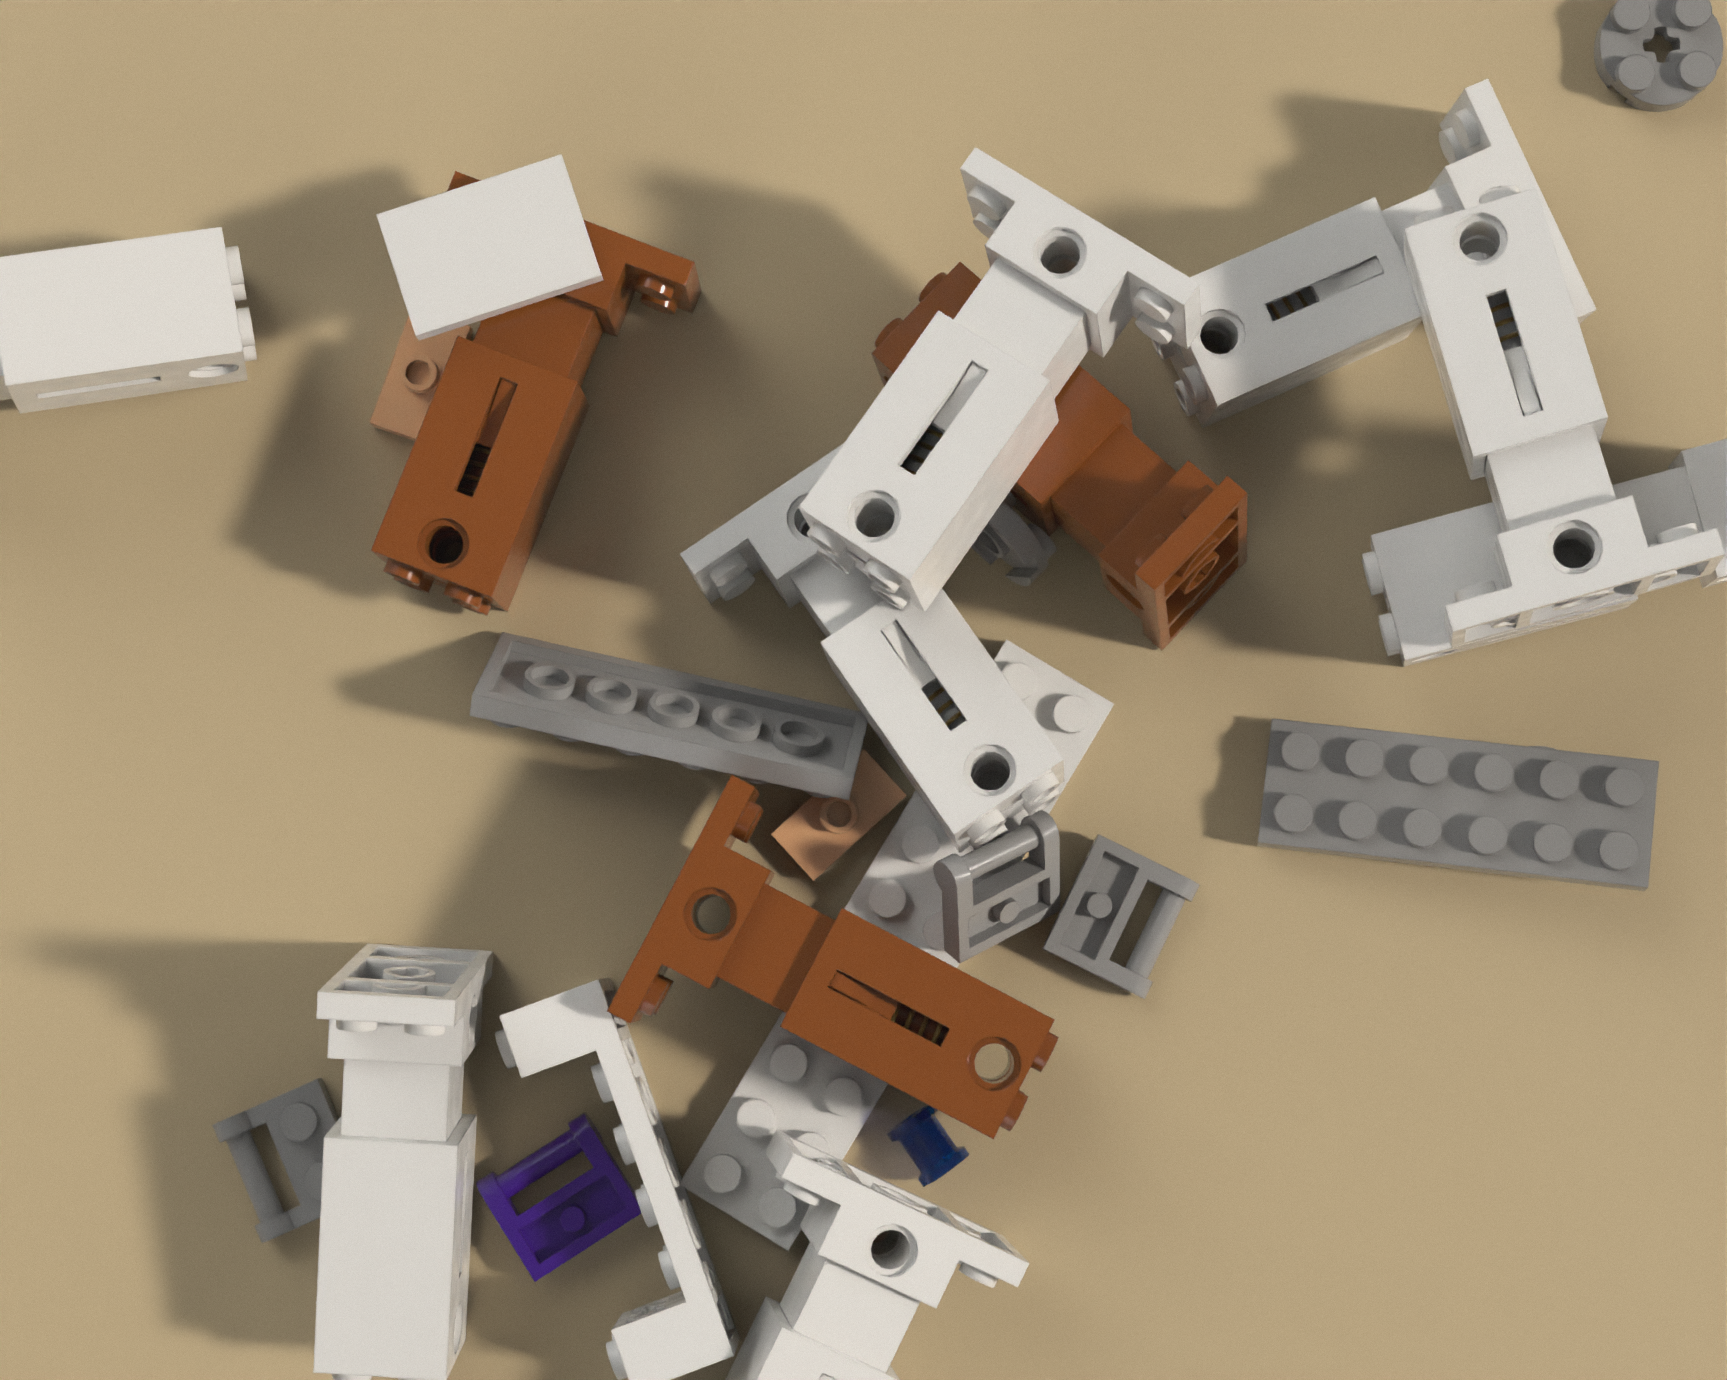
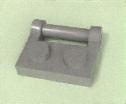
M1043 810L1024 817L1019 828L961 857L957 854H951L934 864V876L942 890L944 951L958 963L966 961L1060 911L1059 830L1053 818ZM1029 852L1028 858L973 885L972 880Z
M1098 834L1042 949L1145 999L1153 983L1148 977L1185 900L1192 902L1200 885ZM1148 881L1160 887L1162 891L1126 966L1123 967L1109 959Z
M322 1078L313 1080L212 1125L219 1142L226 1141L259 1218L260 1223L255 1225V1228L262 1243L320 1218L324 1137L339 1119ZM265 1123L300 1203V1206L286 1212L283 1211L250 1130Z

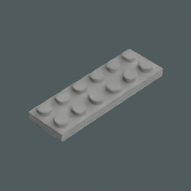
M502 632L472 693L469 715L490 720L493 724L500 727L527 728L553 734L556 738L563 741H585L612 747L630 756L648 755L678 762L680 765L693 770L710 769L741 776L751 783H773L804 790L807 794L818 798L836 797L845 800L850 798L868 721L860 711Z
M1272 718L1258 846L1645 891L1649 885L1659 761Z

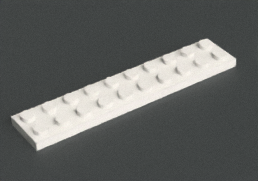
M1006 639L994 662L1064 759V782L1057 787L1060 793H1062L1114 706V703ZM989 772L982 775L976 785L984 790H996L1001 788L1008 778L999 772ZM915 790L846 905L845 910L957 968L960 963L944 951L942 890L936 882L933 867L937 861L951 854H957L961 857L973 851L974 848L971 845L959 853ZM1058 798L1044 808L1043 811L1049 814ZM1025 809L1004 823L1008 829L1007 833L1020 827L1021 820L1028 816ZM1025 854L972 880L973 885L1020 862ZM782 1012L679 1185L789 1251L801 1231L800 1224L810 1204L786 1192L783 1189L785 1183L775 1177L777 1170L765 1154L775 1131L778 1130L843 1160L888 1083L780 1027L786 1013Z

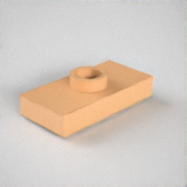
M408 315L370 424L375 428L415 441L457 336L470 340L473 333L472 328L466 325L419 341L415 336Z
M864 749L860 754L849 800L836 797L818 798L812 796L771 835L806 874L815 881L904 800L907 795Z

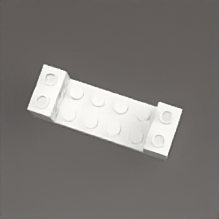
M611 978L598 979L500 1015L499 1017L504 1029L495 1032V1037L506 1067L510 1069L517 1066L521 1078L585 1054L597 1052L600 1063L591 1066V1071L603 1103L614 1100L622 1123L618 1127L613 1128L618 1149L625 1165L636 1162L644 1183L640 1189L635 1190L642 1216L648 1228L659 1225L665 1245L662 1246L663 1251L658 1252L662 1272L670 1290L678 1287L682 1289L678 1293L622 1313L611 1329L612 1341L606 1343L607 1354L618 1380L625 1378L629 1380H671L733 1357L740 1337L686 1188L679 1185L682 1176L627 1023L607 1012L616 994Z

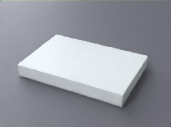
M562 154L376 214L415 336L419 341L603 281Z

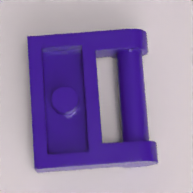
M585 1112L568 1122L570 1128L568 1131L501 1174L497 1175L492 1171L476 1181L481 1196L534 1282L641 1214L635 1191L606 1147L596 1126ZM582 1151L585 1153L593 1168L520 1214L511 1199L512 1196Z

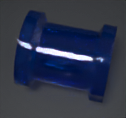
M927 1104L886 1133L892 1142L899 1141L921 1172L918 1180L923 1187L942 1177L969 1156L964 1146L957 1147L936 1118L935 1114L938 1110Z

